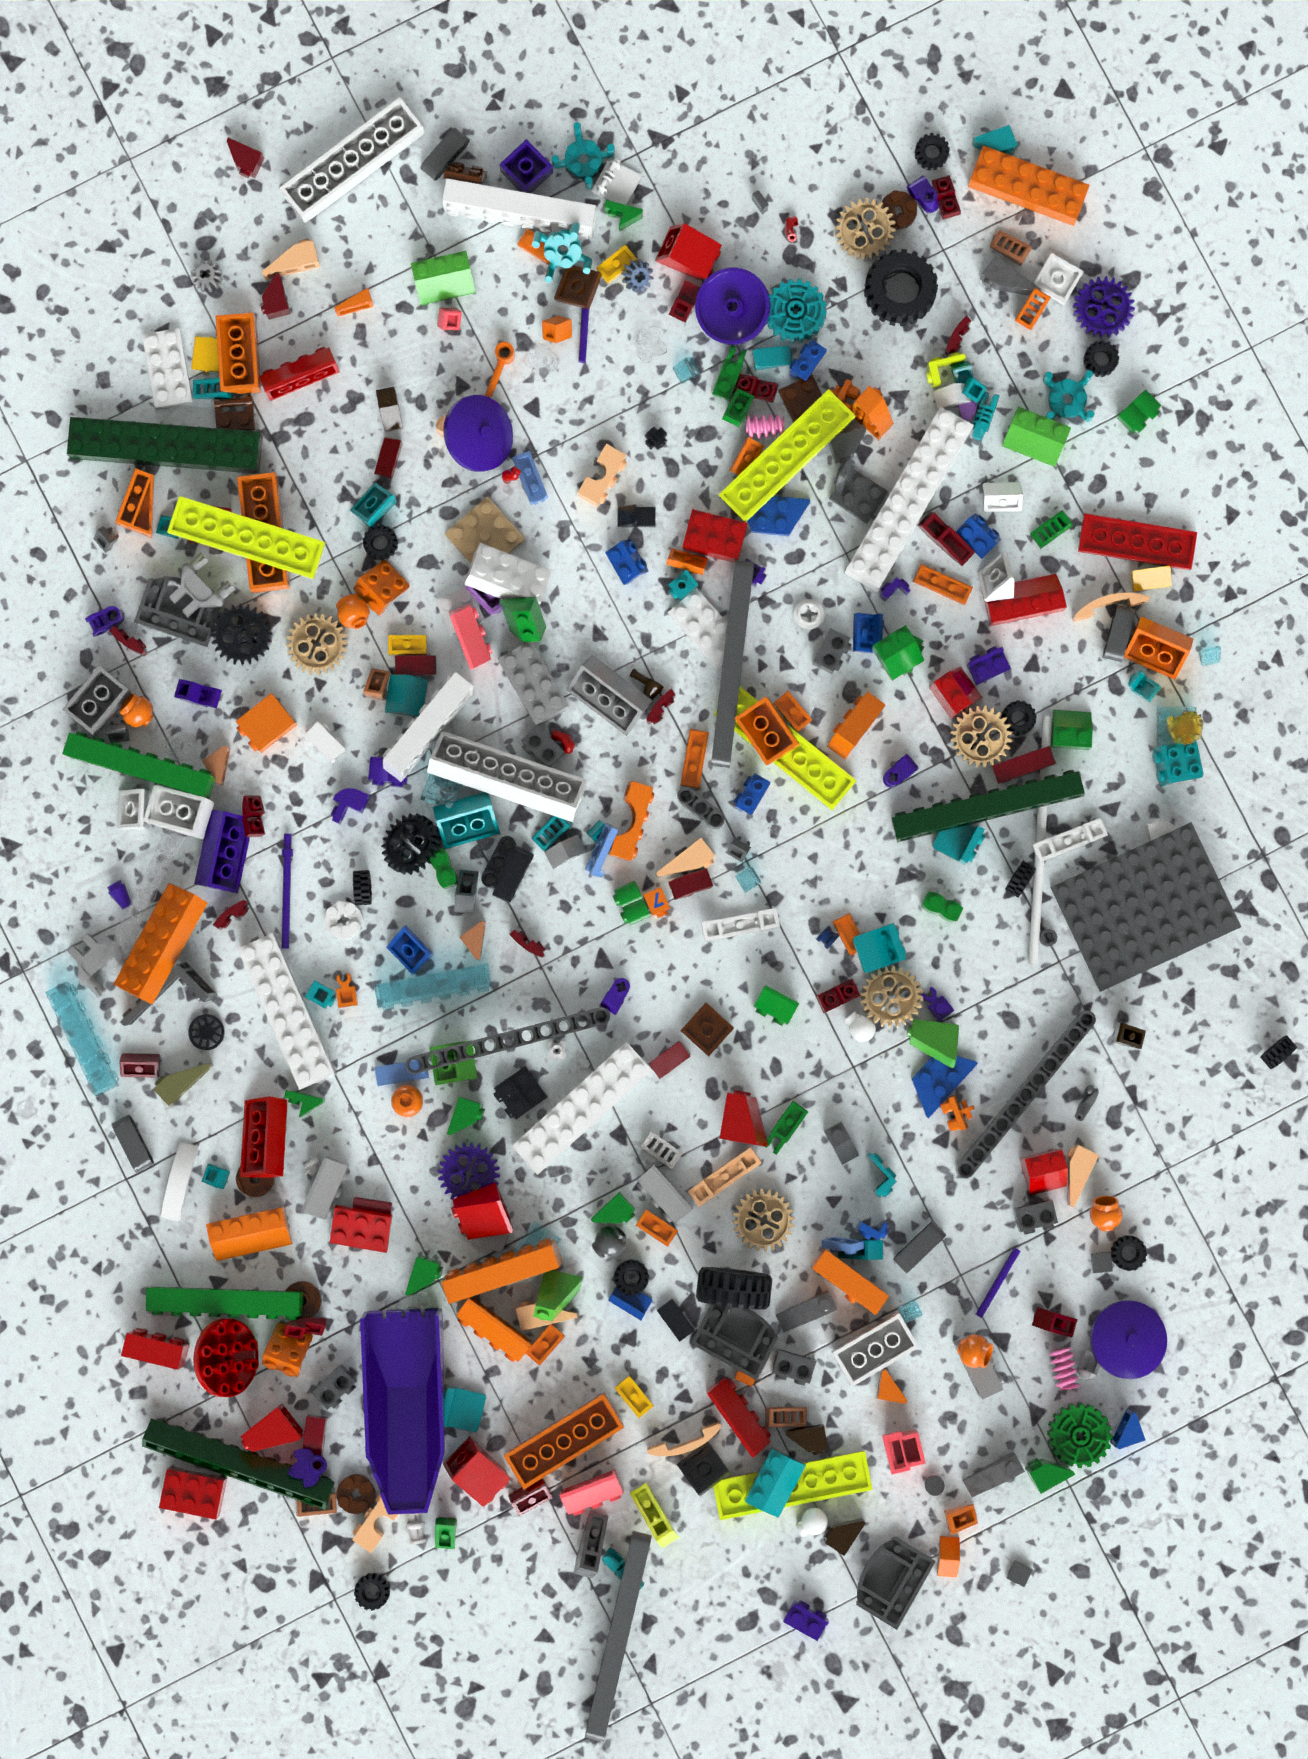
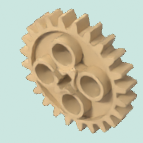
M866 197L865 203L860 198H858V204L851 201L852 207L849 208L845 205L846 213L839 212L842 219H836L840 226H835V229L840 232L835 234L836 238H841L837 243L839 245L845 244L842 250L846 251L849 249L848 256L855 253V259H858L860 255L863 261H865L866 256L873 260V254L880 257L879 251L882 250L886 253L885 246H892L889 239L895 240L891 233L897 230L891 226L895 225L896 222L890 220L894 215L892 213L887 214L889 208L885 207L882 209L883 202L877 205L876 199H873L871 203L868 197ZM874 212V218L867 221L865 219L866 214ZM858 214L861 215L864 224L869 227L868 232L874 241L873 244L870 243L868 236L863 231V226L857 217ZM857 221V227L850 230L848 227L849 223ZM876 229H882L883 234L882 236L876 238L873 235L874 231ZM865 238L866 243L859 247L857 246V240Z
M315 613L314 618L311 619L309 614H307L306 621L300 618L301 624L299 625L294 622L296 629H289L293 635L286 637L291 641V643L286 644V647L291 648L287 654L294 655L290 660L291 662L297 661L295 665L297 668L302 665V672L309 669V674L312 675L314 670H316L317 675L320 676L321 670H323L325 674H328L327 668L334 671L333 665L340 666L341 664L338 660H345L342 652H348L343 647L348 645V641L343 640L347 637V634H341L344 628H337L339 622L335 621L332 623L333 618L331 616L326 620L325 614L318 618L317 613ZM312 627L318 628V633L315 636H310L308 633ZM325 629L326 632L321 637L322 631ZM328 636L335 637V641L331 645L325 643ZM319 641L321 643V646H317L315 648L313 643ZM308 644L309 650L301 653L300 646ZM314 651L313 657L311 659H308V657ZM322 652L325 653V660L317 661V655Z
M978 705L976 711L971 707L969 708L970 714L963 711L964 718L957 717L960 723L953 724L957 730L951 731V734L956 735V738L951 739V741L957 743L953 749L959 748L960 750L957 756L963 754L962 761L969 759V765L976 762V767H979L982 762L984 767L988 766V762L993 766L995 765L994 759L999 762L1002 761L1000 755H1008L1005 749H1011V746L1007 743L1013 741L1012 738L1008 737L1013 731H1008L1007 729L1011 726V724H1005L1007 717L1001 719L1002 712L1000 711L995 714V707L988 711V705H985L983 710ZM977 718H982L985 721L983 728L977 727ZM993 723V726L984 736L986 740H981L976 748L972 750L971 747L980 737L978 733H983L988 725ZM992 730L999 731L1000 738L998 740L991 737ZM966 733H970L973 736L972 743H967L964 740ZM980 745L988 747L987 755L980 753Z
M886 966L883 973L880 969H877L878 975L876 976L871 973L872 980L866 979L868 986H862L865 992L860 995L861 998H864L861 1001V1004L865 1006L863 1008L864 1012H869L868 1018L874 1017L873 1021L875 1024L880 1020L881 1027L888 1023L889 1028H891L892 1023H895L897 1028H899V1022L901 1021L904 1025H907L906 1019L908 1018L913 1021L912 1014L918 1015L916 1008H922V1005L919 1003L923 1001V996H920L923 993V990L919 988L921 986L920 982H915V975L910 977L909 970L904 974L903 967L896 971L895 966H893L892 970L889 971ZM888 981L894 982L892 987L884 986ZM904 991L910 992V995L906 998L900 996ZM895 994V997H896V998H895V999H894V998H891V999L889 1000V997H888V996H889V995H890V996H893V995ZM878 996L884 998L880 1003L874 1002V999ZM894 1006L900 1008L896 1013L890 1012V1009Z
M762 1188L760 1189V1194L753 1190V1196L751 1197L746 1193L747 1200L745 1201L740 1198L739 1200L742 1205L735 1206L739 1212L733 1213L737 1219L733 1220L732 1223L738 1224L734 1231L741 1232L737 1238L744 1237L742 1243L750 1242V1249L756 1245L757 1251H759L761 1246H763L765 1252H767L768 1246L775 1250L774 1244L776 1243L781 1247L780 1240L787 1242L788 1240L785 1235H792L788 1229L794 1227L790 1221L794 1220L795 1217L789 1216L794 1210L787 1209L790 1202L783 1203L784 1196L777 1198V1191L774 1195H771V1189H768L766 1194H764ZM756 1202L764 1203L765 1208L762 1212L754 1210ZM775 1210H779L782 1213V1218L779 1221H774L771 1218V1214ZM751 1211L760 1217L767 1215L766 1219L779 1225V1228L776 1229L767 1223L760 1225L761 1221L748 1215V1212ZM748 1219H753L756 1222V1227L752 1230L745 1227V1222ZM765 1228L773 1230L771 1238L763 1237L762 1233Z

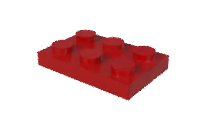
M335 1205L330 1243L387 1253L393 1215Z

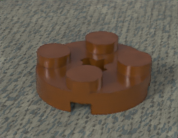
M897 190L884 197L882 209L888 207L889 211L887 214L892 213L894 215L890 220L896 222L891 227L899 230L911 226L917 216V202L906 192ZM902 207L903 213L896 215L894 208Z
M241 1165L236 1174V1184L239 1190L251 1197H260L267 1194L275 1184V1177L259 1178L258 1183L251 1181V1177H240Z
M298 1281L291 1284L285 1290L304 1291L303 1295L307 1299V1303L303 1304V1315L297 1316V1319L311 1318L319 1311L322 1299L319 1289L314 1284L307 1281Z
M352 1474L343 1479L336 1491L338 1505L350 1514L366 1512L372 1506L376 1497V1490L371 1480L361 1474ZM355 1489H359L358 1493L361 1494V1497H357V1499H353L351 1492H354Z

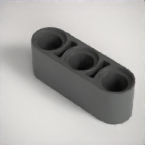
M454 127L423 161L420 169L434 181L438 180L449 165L467 147L470 139Z
M1120 605L1116 606L1103 658L1122 662L1136 613L1135 609Z
M682 787L678 791V802L712 829H719L723 826L725 820L723 813L689 787ZM682 792H689L691 799L683 801L680 797ZM703 803L706 806V811L703 813L697 812L695 809L696 805ZM713 815L720 816L721 823L718 825L712 824L711 817Z
M130 1115L111 1124L136 1173L154 1164L153 1158Z
M931 1221L893 1260L905 1273H908L945 1238L946 1233L934 1221Z

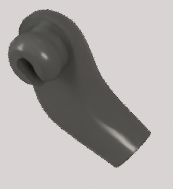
M1093 1085L1086 1087L1085 1093L1087 1096L1077 1107L1075 1118L1078 1121L1084 1120L1098 1097L1099 1090L1094 1088Z

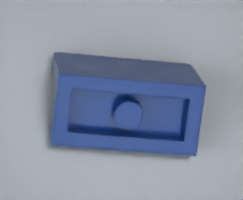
M616 1287L608 1299L609 1302L640 1321L653 1301L652 1298L642 1292L629 1296L621 1293Z

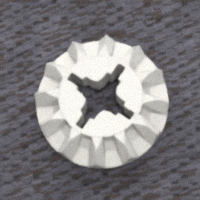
M812 599L799 602L794 610L796 624L802 629L812 630L817 628L824 619V610L821 604ZM807 607H809L811 613L815 614L811 617L810 622L807 617L801 616L806 614Z

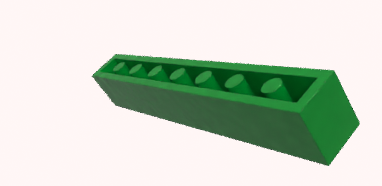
M76 731V734H68L62 755L207 799L210 798L216 779L210 775L211 771L202 768L199 771L192 770L193 766L182 763L179 766L175 764L176 761L164 758V761L159 760L157 755L148 752L146 755L139 754L140 750L132 747L126 750L122 748L123 745L111 742V745L104 743V739L95 736L93 739H89L87 734Z
M151 1286L146 1288V1311H152L151 1315H163V1312H171V1316H182V1312L190 1313V1316H201V1313H209V1317H220V1314H228L229 1318H239L240 1314H245L247 1318H259V1315H266V1319H278V1316H285L287 1320H296L297 1316L303 1315L304 1291Z

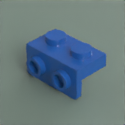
M811 340L809 344H805L800 351L801 356L798 360L794 359L791 363L789 376L795 380L797 377H800L807 381L827 352V349L814 340Z
M976 513L970 516L956 531L981 559L1001 541L999 533L995 529L990 528L986 524V520Z
M630 539L619 542L605 552L623 585H627L640 575L649 572L645 560L640 557L637 551L636 544Z
M854 613L853 652L874 653L872 646L883 639V614Z
M756 773L752 777L748 776L743 785L746 787L744 792H739L734 800L736 803L735 808L752 815L768 789L770 781Z
M883 1220L877 1230L861 1221L856 1226L859 1229L858 1233L869 1240L871 1237L878 1241L880 1238L884 1239L889 1231V1228H887L888 1223Z

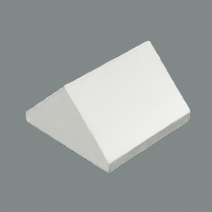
M1004 551L978 573L983 597L987 602L1014 598V577L1008 553Z
M145 789L119 791L118 829L148 830V823L144 822L143 819L149 803V791Z

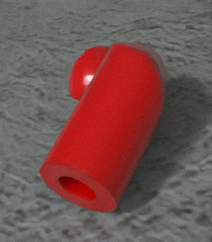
M796 216L788 217L785 223V235L790 242H794L797 239L793 229L794 226L799 225Z
M512 467L511 471H504L502 473L503 482L509 484L511 481L517 480L521 474L520 469Z
M553 730L551 739L560 741L564 747L563 751L566 754H571L575 748V743L571 736L567 733Z

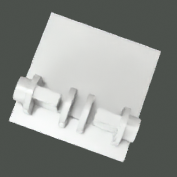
M616 158L613 160L608 159L591 192L609 201L627 205L642 175L621 165L620 161Z

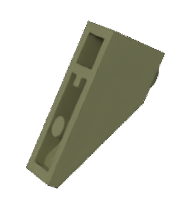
M206 1063L166 1077L162 1076L154 1083L156 1087L153 1090L168 1106H172L213 1065Z

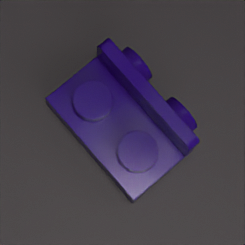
M994 646L986 651L987 654L983 656L977 654L969 659L970 662L966 666L976 686L1011 670L1004 655L1003 647L997 648V646Z
M794 1600L783 1622L818 1641L824 1628L829 1624V1620L826 1618L827 1615L820 1610L815 1612L809 1609L810 1605L802 1600L799 1602Z

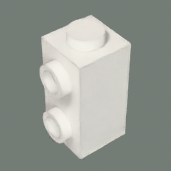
M319 722L316 724L311 723L306 728L304 736L333 764L347 751L343 747L345 743L338 736L334 738L330 734L332 730L325 723L322 725Z

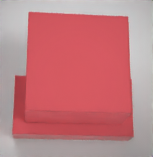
M916 1429L882 1435L892 1475L911 1470L910 1467L926 1464L919 1434Z

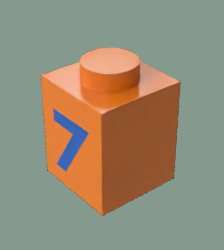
M661 887L643 895L652 917L657 916V918L668 914L667 910H670V907Z

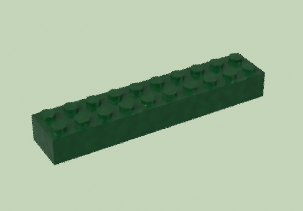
M70 417L67 455L71 459L259 474L263 436L257 431Z

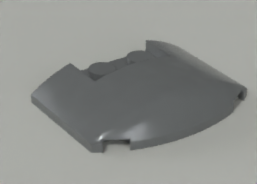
M163 576L164 578L154 580L149 578L134 622L152 630L154 629L191 643L208 647L211 638L210 634L213 632L211 626H215L214 619H217L221 607H199L187 617L182 610L193 600L185 594L174 604L169 597L181 586V578Z
M710 1305L691 1344L751 1378L758 1380L779 1338L769 1323L750 1309Z
M895 1536L891 1538L892 1540L882 1544L866 1563L857 1586L856 1605L898 1630L936 1561Z

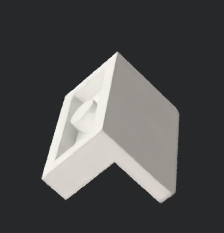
M1020 482L983 483L984 512L1022 511L1023 493Z

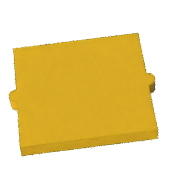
M195 336L192 370L205 371L206 373H209V371L219 372L217 339L209 336V338Z

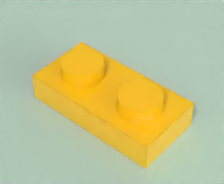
M624 245L597 266L596 271H599L605 282L609 284L621 272L626 270L624 265L630 266V260L637 262V258Z
M388 635V655H427V635Z
M630 1375L614 1387L638 1418L654 1406Z

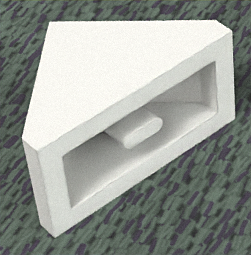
M953 383L934 391L937 411L940 407L948 409L957 407L959 404L972 402L971 399L962 394L965 383Z

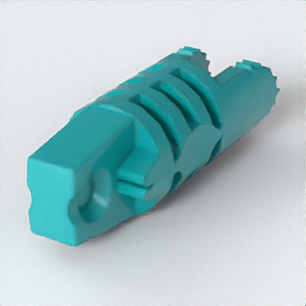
M984 392L973 422L974 431L972 437L975 440L982 441L985 432H988L999 400L998 394L993 395L989 406L986 405L989 393Z
M610 1547L606 1551V1555L602 1557V1561L621 1580L625 1559L615 1549ZM642 1580V1582H641L640 1589H641V1588L644 1586V1584H645V1583L643 1582V1580Z

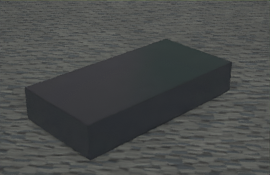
M673 1299L657 1309V1312L679 1342L695 1331Z

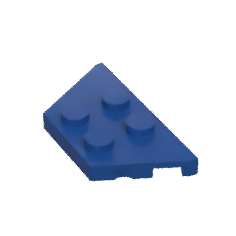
M773 496L747 521L751 533L789 536L809 506L810 499Z
M957 1056L955 1066L952 1068L931 1057L911 1080L927 1118H930L978 1064L976 1061Z

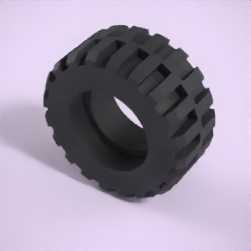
M896 249L891 250L888 255L886 253L882 254L880 259H876L872 267L869 268L864 285V296L867 298V306L872 308V314L880 316V321L885 322L887 320L890 322L889 325L895 326V323H900V326H906L909 322L912 325L917 322V319H923L926 313L931 310L938 290V278L936 273H933L934 267L932 264H927V259L924 256L918 257V252L912 251L911 254L907 253V249H901V252H897ZM894 273L910 275L919 286L916 298L907 303H898L889 299L883 290L885 279Z
M702 1267L698 1273L696 1298L699 1302L711 1305L765 1310L770 1305L772 1278L768 1274L753 1271Z

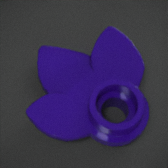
M297 1449L294 1451V1456L298 1462L291 1466L288 1474L293 1478L303 1479L305 1488L314 1486L318 1482L319 1475L325 1472L327 1462L324 1457L314 1455L310 1449ZM314 1462H318L320 1464L319 1469L314 1468Z

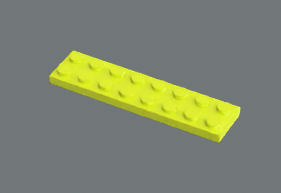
M828 389L719 494V497L744 522H747L855 418V415Z
M182 496L178 498L167 531L169 534L311 579L315 577L326 544L323 541Z
M739 686L736 717L758 702L741 686ZM735 720L734 732L753 746ZM788 725L801 745L773 763L833 811L855 784L856 780Z
M865 1450L803 1462L806 1466L785 1507L873 1490ZM758 1472L723 1478L713 1486L720 1520L763 1512L744 1500Z

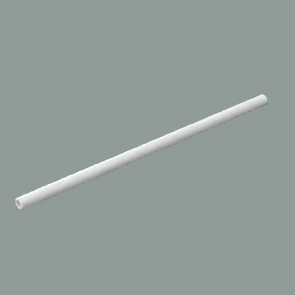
M1043 717L1041 748L1051 747L1053 717ZM1050 766L1040 770L1039 781L1044 780V777L1049 775ZM1047 806L1040 807L1037 811L1036 843L1046 838ZM1035 854L1034 867L1036 871L1033 877L1028 964L1038 965L1044 861L1039 863Z

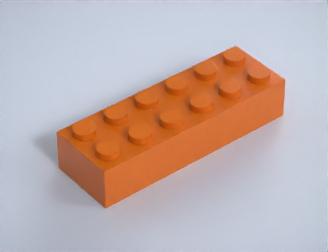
M984 145L968 185L969 188L1072 226L1075 225L1090 184Z
M276 473L237 477L241 515L284 529L279 482ZM246 558L249 588L252 593L291 589L289 571Z
M168 883L113 985L153 1005L208 902L189 891Z
M550 1238L543 1239L536 1246L532 1247L531 1244L525 1245L518 1252L514 1253L513 1250L507 1251L500 1258L495 1259V1256L484 1259V1262L479 1265L475 1262L466 1265V1268L461 1271L458 1268L448 1271V1274L441 1281L448 1304L559 1268L563 1260L556 1240L550 1241Z
M605 1392L505 1452L504 1458L522 1488L525 1489L622 1430L624 1424Z

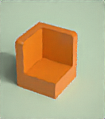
M557 315L542 321L543 339L559 343L571 338V319Z

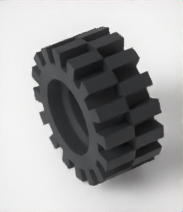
M930 133L929 136L925 134L917 142L915 159H917L918 165H922L923 169L927 167V170L930 171L931 168L937 170L938 167H943V164L947 162L950 147H948V141L945 142L944 136L941 138L938 133L937 135ZM930 145L936 146L939 149V155L935 158H929L925 154L926 147Z
M1105 340L1095 341L1084 354L1083 363L1086 365L1085 369L1096 374L1095 377L1110 375L1119 363V351L1115 350L1116 346L1114 344L1113 346L1110 345L1111 342L1109 341L1107 343L1104 342ZM1104 352L1107 354L1108 363L1106 365H1098L1094 360L1096 353Z
M382 524L380 526L374 525L373 528L370 527L369 531L365 532V537L363 538V547L366 553L371 558H374V560L380 559L383 561L386 558L387 560L390 559V556H394L395 550L397 551L398 540L394 531ZM377 536L387 538L388 544L384 549L379 550L374 547L373 541Z
M1016 700L1011 702L1002 711L1001 719L1007 717L1005 724H1011L1007 729L1008 731H1013L1012 734L1014 736L1025 735L1036 724L1037 715L1035 714V709L1031 707L1030 703L1027 704L1026 701ZM1021 711L1025 714L1026 721L1023 725L1018 726L1012 722L1011 716L1014 712Z
M1023 860L1014 872L1005 890L1019 897L1034 875L1036 868Z
M369 870L353 871L355 905L372 904V885Z
M1285 1035L1269 1047L1260 1058L1270 1069H1273L1286 1060L1297 1049V1046Z
M1131 1235L1117 1238L1118 1240L1114 1241V1245L1111 1247L1113 1263L1127 1271L1137 1270V1268L1142 1267V1264L1147 1260L1145 1259L1147 1248L1144 1246V1242ZM1128 1245L1133 1246L1136 1250L1135 1258L1130 1261L1122 1257V1249Z
M629 1259L622 1262L614 1273L616 1288L621 1293L629 1296L641 1293L649 1282L648 1269L638 1260ZM628 1270H634L639 1275V1280L634 1285H629L624 1280V1274Z
M377 1573L363 1575L354 1588L355 1601L359 1603V1606L364 1607L365 1610L371 1609V1611L378 1610L384 1606L390 1595V1585L387 1583V1579H384L381 1574L377 1575ZM370 1584L376 1585L380 1591L379 1596L375 1599L368 1598L365 1595L366 1586Z

